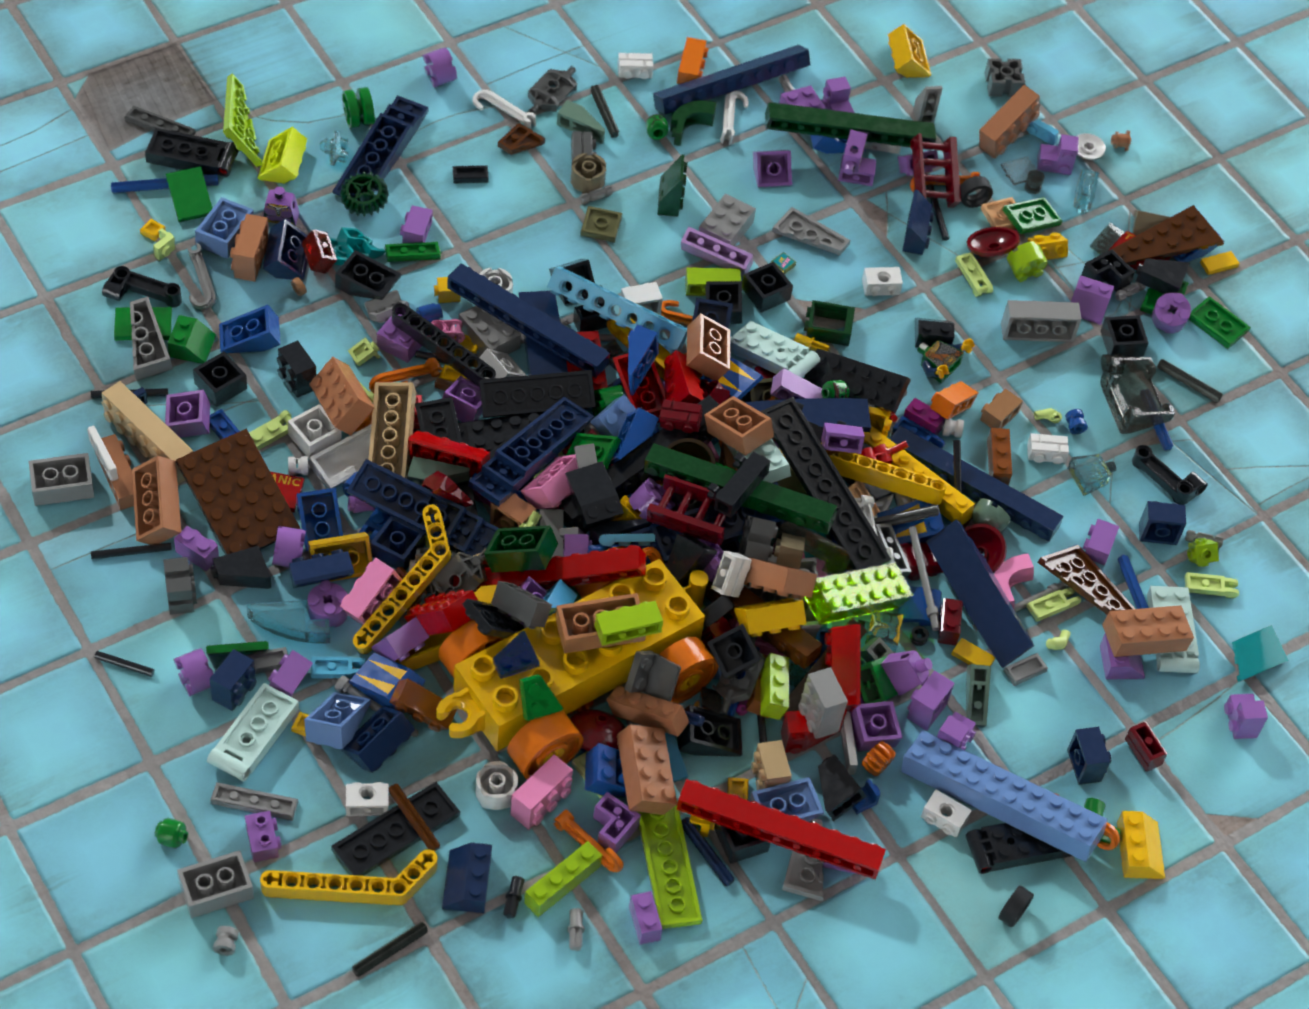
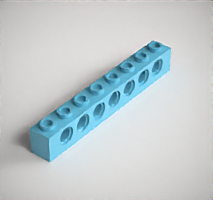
M561 266L555 267L547 285V288L551 289V293L557 296L562 294L568 297L567 301L573 304L578 302L584 305L583 308L590 312L596 311L600 313V317L606 320L611 318L616 321V325L622 328L627 326L634 331L637 324L647 328V322L651 321L654 325L653 331L658 333V343L664 344V348L671 352L682 349L687 338V328ZM567 281L572 284L571 291H568L565 287ZM583 289L588 291L587 299L582 297ZM599 297H602L605 301L603 307L598 305ZM616 305H618L621 308L620 315H617L614 312V307ZM632 313L637 315L636 323L630 320ZM664 329L670 332L669 339L664 338Z

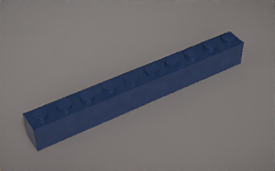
M796 45L653 93L655 109L665 115L676 111L686 103L700 100L707 101L810 66L809 49Z
M461 263L448 275V289L581 370H591L594 378H597L609 365L610 353L606 349L594 344L590 339L579 335L575 330L569 329L560 321L551 318L545 312L533 307L530 303L521 300L515 294L488 280L487 277L478 274L472 268Z
M899 426L890 440L895 444L906 440L909 447L904 450L954 487L953 455ZM961 460L962 494L975 502H979L982 498L992 501L991 505L995 508L998 505L1003 508L1010 516L1011 521L1050 542L1061 525L1063 515Z

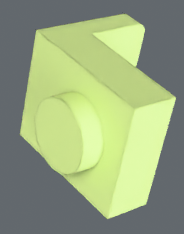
M162 228L159 230L160 241L153 245L154 257L159 261L169 256L175 250L174 236Z

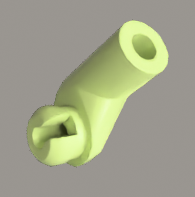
M533 511L526 524L522 523L519 527L536 526L542 515Z
M1064 629L1059 637L1047 639L1046 647L1053 650L1064 649L1071 635L1070 631Z

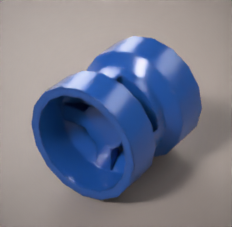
M1073 409L1066 413L1065 418L1069 424L1070 433L1076 435L1087 430L1088 426L1081 409Z

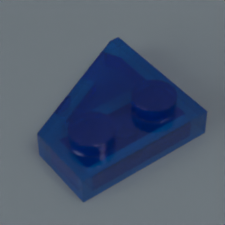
M525 630L521 631L493 658V664L500 679L539 667L540 664Z

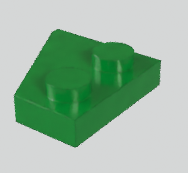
M536 674L519 679L523 717L525 720L529 721L563 711V707L542 676Z

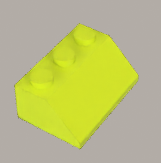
M292 126L269 139L257 178L263 181L283 184L290 180H295L299 174L298 170L302 163L303 153L306 150L307 138Z

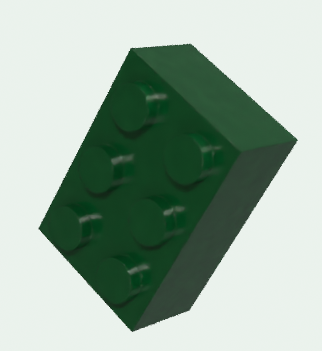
M551 525L500 528L495 532L484 555L492 572L540 571L546 569L558 546V542Z

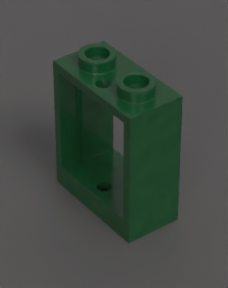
M812 300V305L807 307L806 317L809 318V321L805 320L804 331H807L806 337H814L816 341L849 346L855 307ZM814 316L845 321L844 331L813 326Z

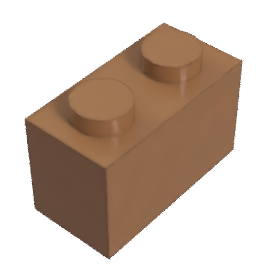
M1005 388L1001 393H997L993 397L990 404L986 403L983 406L980 421L990 428H1003L1020 412L1023 400Z

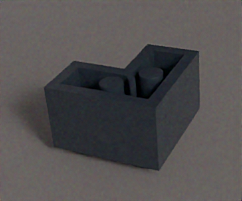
M1111 249L1086 262L1081 276L1100 282L1106 281L1109 285L1114 286V290L1117 292L1131 284L1135 272Z
M585 290L584 299H587L588 291ZM599 297L598 305L603 307L605 301L602 297ZM584 305L574 307L573 322L578 332L607 328L609 320L600 317V313L587 311L583 308Z

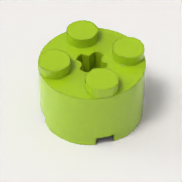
M1033 241L1017 246V251L1014 253L1011 251L1007 255V261L1019 282H1023L1031 276L1035 278L1040 277L1044 274L1043 270L1048 264L1040 245Z

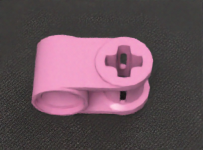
M433 320L431 322L458 343L464 341L465 335L461 329L463 327L461 320Z

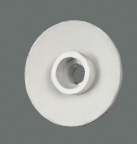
M1087 133L1077 135V155L1079 157L1095 160L1104 155L1106 147L1099 137Z

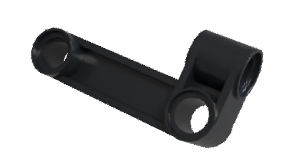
M126 266L116 267L102 289L103 296L120 301L124 294L130 290L165 302L169 307H177L182 302L181 288L178 284H168L132 272Z
M1139 445L1136 448L1132 458L1134 467L1142 469L1172 496L1175 503L1185 505L1207 488L1208 483L1194 471L1182 480L1153 454L1149 446Z

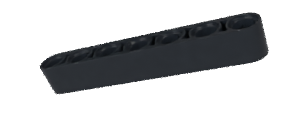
M403 303L393 306L392 323L478 387L479 380L485 379V377L495 378L496 372L493 367Z

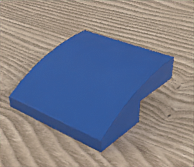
M901 586L898 614H903L902 623L919 622L920 626H932L930 618L927 617L926 613L927 604L923 587ZM931 589L934 604L938 608L939 616L937 617L940 622L942 592Z

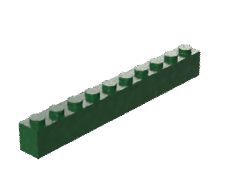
M769 102L765 111V127L769 130L848 139L850 130L866 133V142L910 147L911 140L918 133H922V142L935 143L937 139L935 123Z
M655 443L646 456L644 472L663 479L665 474L675 476L708 488L711 483H715L722 489L737 472ZM762 481L742 504V507H747L828 535L835 520L837 505L766 481Z

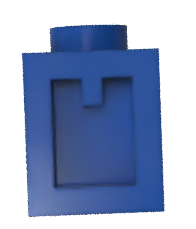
M870 779L865 782L864 787H861L867 797L852 807L856 814L878 804L880 790Z

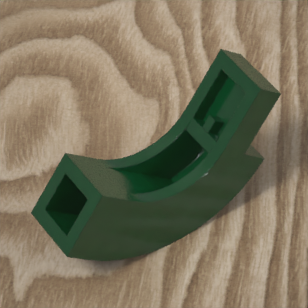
M700 100L680 106L671 118L670 131L672 132V137L675 138L674 145L681 146L683 132L691 125L713 126L717 102Z

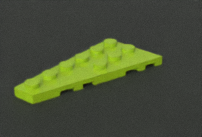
M232 73L227 76L223 133L234 142L239 151H242L256 167L262 165V160L257 156L260 151L254 142L256 135L252 119H248L250 110L245 104L247 98L244 86Z

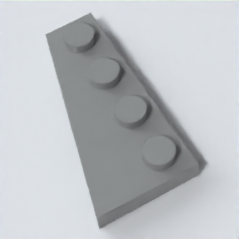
M793 207L772 228L774 233L841 255L850 244L849 239Z
M815 818L811 821H808L818 823L822 826V820ZM792 851L782 890L823 901V861Z

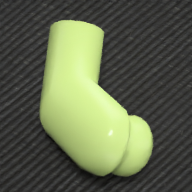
M1052 408L1034 411L1035 420L1047 419L1052 423H1058L1062 420L1061 413Z

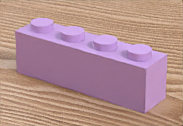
M689 226L681 240V250L722 268L740 269L742 277L745 273L749 272L753 264V254Z
M784 368L773 377L771 395L780 400L791 397L794 399L823 398L821 394L822 388Z

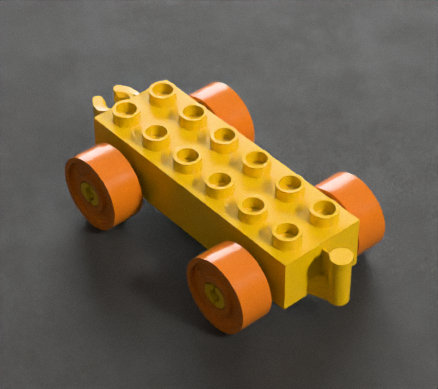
M617 546V547H613V548L621 549V548H627V547H625V546ZM657 559L646 565V576L574 586L582 598L577 602L635 593L638 594L640 603L656 601L663 619L662 632L645 636V641L564 653L555 620L556 612L548 616L544 628L536 627L531 629L527 627L504 639L483 635L478 630V624L475 620H470L452 632L439 649L438 657L454 679V693L440 701L436 710L437 719H446L452 710H464L467 713V719L462 723H451L449 726V736L451 738H464L476 734L477 731H482L497 752L508 746V755L528 780L553 755H556L566 764L576 756L582 747L583 736L567 714L613 690L617 685L620 686L626 683L635 653L638 651H653L681 666L671 702L680 704L689 700L708 685L718 670L716 659L701 641L705 615L700 609L704 602L708 575L704 571L695 570L690 573L688 586L682 588L663 562ZM538 674L542 676L563 707V711L527 721L523 717L519 679Z

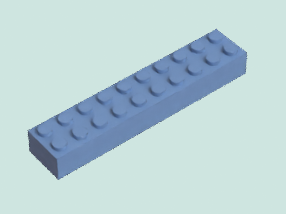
M922 731L904 755L902 773L1080 860L1087 862L1104 835L1108 819L930 733Z

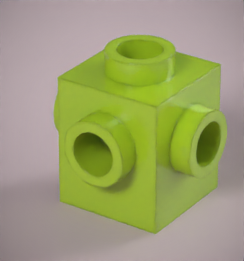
M1206 538L1195 539V542L1188 543L1187 556L1190 562L1197 564L1199 567L1208 566L1211 562L1219 561L1218 542Z

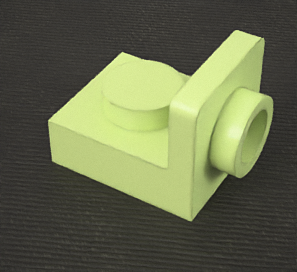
M366 337L348 350L358 366H361L373 356L377 359L381 357L377 352L380 350L374 341L370 342Z

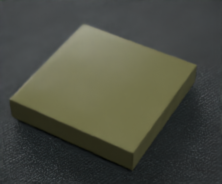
M588 206L580 236L615 243L622 213Z

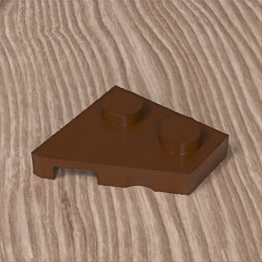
M518 123L498 141L497 147L512 155L544 145L545 138Z

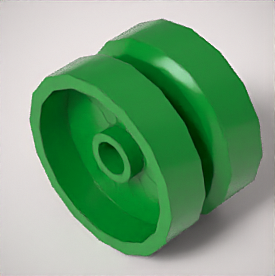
M368 87L358 88L356 94L352 89L342 91L343 110L348 127H359L361 122L364 126L373 125L375 123V113Z

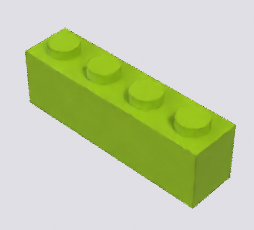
M587 841L525 891L524 903L537 917H540L601 867L602 854Z

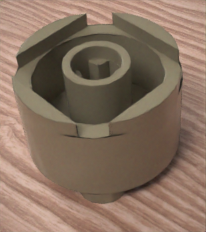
M583 153L576 156L571 166L570 183L572 186L582 192V194L603 188L606 178L605 160L597 154L591 156Z

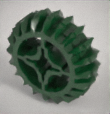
M364 171L363 174L359 175L357 172L355 177L350 175V180L345 179V184H342L340 192L341 202L346 210L349 209L351 214L356 212L357 216L363 214L365 217L366 214L370 213L372 216L374 211L379 213V208L384 209V204H387L389 192L383 178L380 179L378 174L373 176L372 172L366 174ZM374 190L378 191L377 195L374 194ZM352 193L356 196L354 199L351 197Z

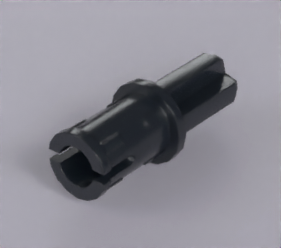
M513 876L511 878L509 892L505 895L507 900L503 915L507 918H514L516 916L518 904L522 901L521 892L525 880L520 876Z

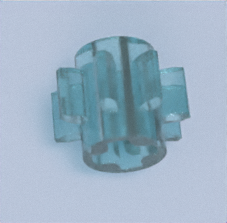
M792 662L789 665V686L795 687L806 674V670H802L799 665Z

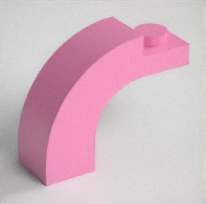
M1022 554L1007 559L994 573L1013 608L1015 600L1010 590L1011 587L1021 582L1033 580L1034 566L1029 554Z

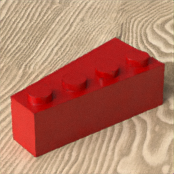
M675 350L664 360L665 400L697 404L704 399V391L699 386L701 384L700 379L696 376L698 372L687 366L686 355Z

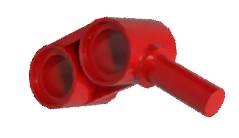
M906 440L891 448L886 447L885 444H880L874 448L867 447L862 449L860 455L891 464L893 462L892 455L909 446Z

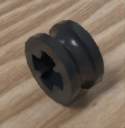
M922 626L914 627L910 634V641L916 646H923L926 644L929 636L928 630Z

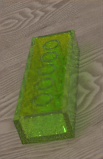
M894 562L816 578L812 598L805 597L818 624L822 625L900 608L914 595L900 568Z

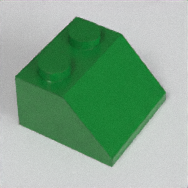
M178 315L167 343L169 357L203 364L208 359L216 334L198 319Z

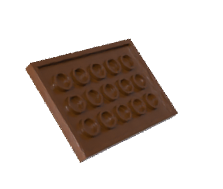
M247 428L176 459L183 477L225 555L259 546L262 549L275 543L278 526L301 529Z

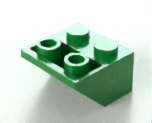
M887 656L860 665V695L864 701L863 704L883 702L898 695L881 665Z

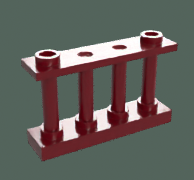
M918 133L910 143L913 156L914 190H919L925 198L945 199L947 207L954 208L961 202L957 137L950 136L943 144L922 142V133ZM923 149L941 150L944 153V160L923 158ZM924 165L943 167L945 169V176L924 174ZM925 181L944 183L946 185V192L927 191Z
M665 474L663 489L666 492L659 505L650 503L647 508V521L721 546L724 540V528L721 526L726 516L719 512L714 524L703 521L710 505L714 506L715 499L707 496L709 490L675 476ZM673 493L684 496L677 512L666 509ZM692 499L703 502L695 518L684 515Z

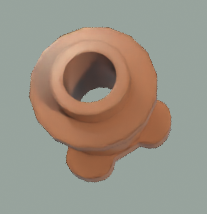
M1116 131L1111 136V145L1114 148L1125 147V151L1129 150L1131 144L1130 131H1126V134Z

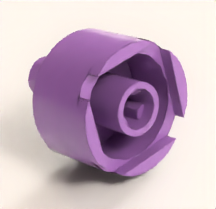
M446 47L422 55L427 65L424 66L426 75L431 76L430 79L433 87L457 79L456 68L451 62L453 61L452 56Z
M1182 293L1162 295L1157 300L1152 313V321L1156 328L1168 334L1181 331L1187 324L1191 314L1190 303Z
M648 478L629 498L630 504L634 510L638 509L641 512L639 516L642 519H647V508L650 503L659 505L666 490L663 489V486L661 487L657 484L655 480ZM672 498L670 499L666 507V509L672 510L675 507V503L672 501Z
M278 526L272 565L288 567V564L292 563V559L302 557L305 530Z
M324 580L311 589L307 599L308 614L314 625L328 629V627L332 626L334 628L338 627L346 621L348 614L340 607L342 599L347 595L344 588Z
M202 648L173 659L177 670L180 669L178 676L182 685L187 684L185 689L189 697L210 688V677L213 675V671L207 663L208 659Z

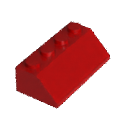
M628 354L614 357L615 367L629 401L636 409L641 408L659 418L663 400L665 399V389L654 362L632 396L629 390Z
M416 431L408 438L411 460L415 456L470 468L471 477L474 473L481 472L482 466L490 460V452L484 448L471 447L466 443L454 442L446 437H437L429 432Z
M860 624L832 627L828 630V633H825V645H828V653H825L824 658L825 665H828L827 668H832L848 701L846 710L849 712L860 705Z

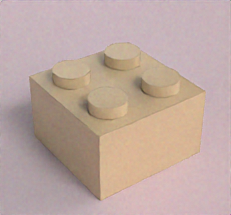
M782 740L758 743L756 752L753 754L754 762H751L752 773L757 776V790L790 782L792 775Z

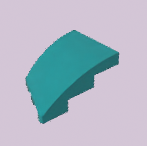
M341 227L337 239L321 238L319 241V245L332 265H343L355 250L372 259L383 256L385 253L383 248H376L372 245L373 241L354 228Z
M1272 625L1232 642L1235 654L1234 661L1239 668L1238 682L1289 661Z

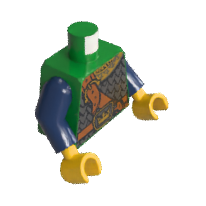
M966 339L963 343L955 345L936 341L931 347L921 343L917 349V352L923 355L921 367L927 377H933L942 384L961 364L964 352L970 353L972 351L971 347H975L972 339Z

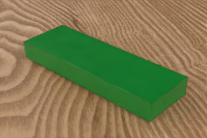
M438 242L385 244L384 247L387 262L441 259Z

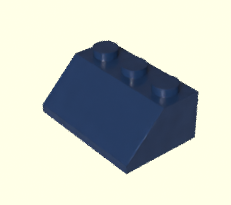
M914 190L902 251L923 255L924 249H928L930 238H927V236L931 234L932 226L929 223L933 222L934 213L931 212L932 204L919 190Z
M286 219L272 226L269 232L263 269L275 278L293 280L298 277L301 281L304 280L311 238Z
M343 549L331 551L332 555L324 556L323 553L311 555L312 559L304 560V557L292 559V563H289L288 567L293 588L321 583L324 580L332 581L351 577L354 574V569L348 551L343 552Z
M382 706L356 731L353 739L341 751L362 769L373 773L382 766V763L397 751V748L403 742H406L411 737V734L416 729L402 712Z
M471 842L449 850L442 909L485 913L492 856L491 844Z

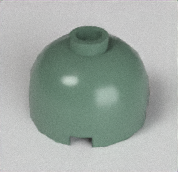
M985 498L980 499L973 510V523L991 525L1001 533L1010 523V516L999 505L997 508L992 506V501Z

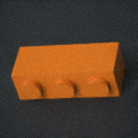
M687 37L678 70L677 84L702 77L703 71L701 69L704 70L706 60L704 58H707L709 48H706V40Z
M959 381L940 392H936L931 399L930 409L948 420L971 408L979 392L964 382Z

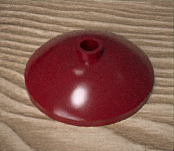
M1006 227L984 228L968 237L967 248L975 255L997 258L1013 251L1020 243V236L1015 230Z
M979 523L964 528L967 535L972 538L978 551L981 554H985L984 557L992 572L997 571L1004 562L1007 551L1003 535L995 527L988 524Z
M588 709L577 712L570 718L583 736L581 748L590 751L600 743L619 750L617 734L626 727L614 715L602 710Z

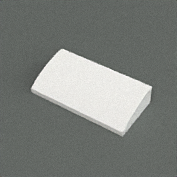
M371 424L309 458V466L328 488H335L347 481L355 472L359 471L365 459L369 458Z

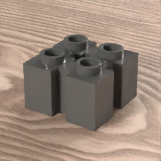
M988 58L984 73L986 82H988L987 90L989 97H1002V94L1012 97L1025 85L1021 59H1008L1007 62H1002L998 58Z
M746 515L737 553L746 557L768 561V557L771 558L773 553V546H770L771 539L776 537L778 531L776 522Z
M188 557L164 559L170 615L194 612L193 604H197L193 564H188Z

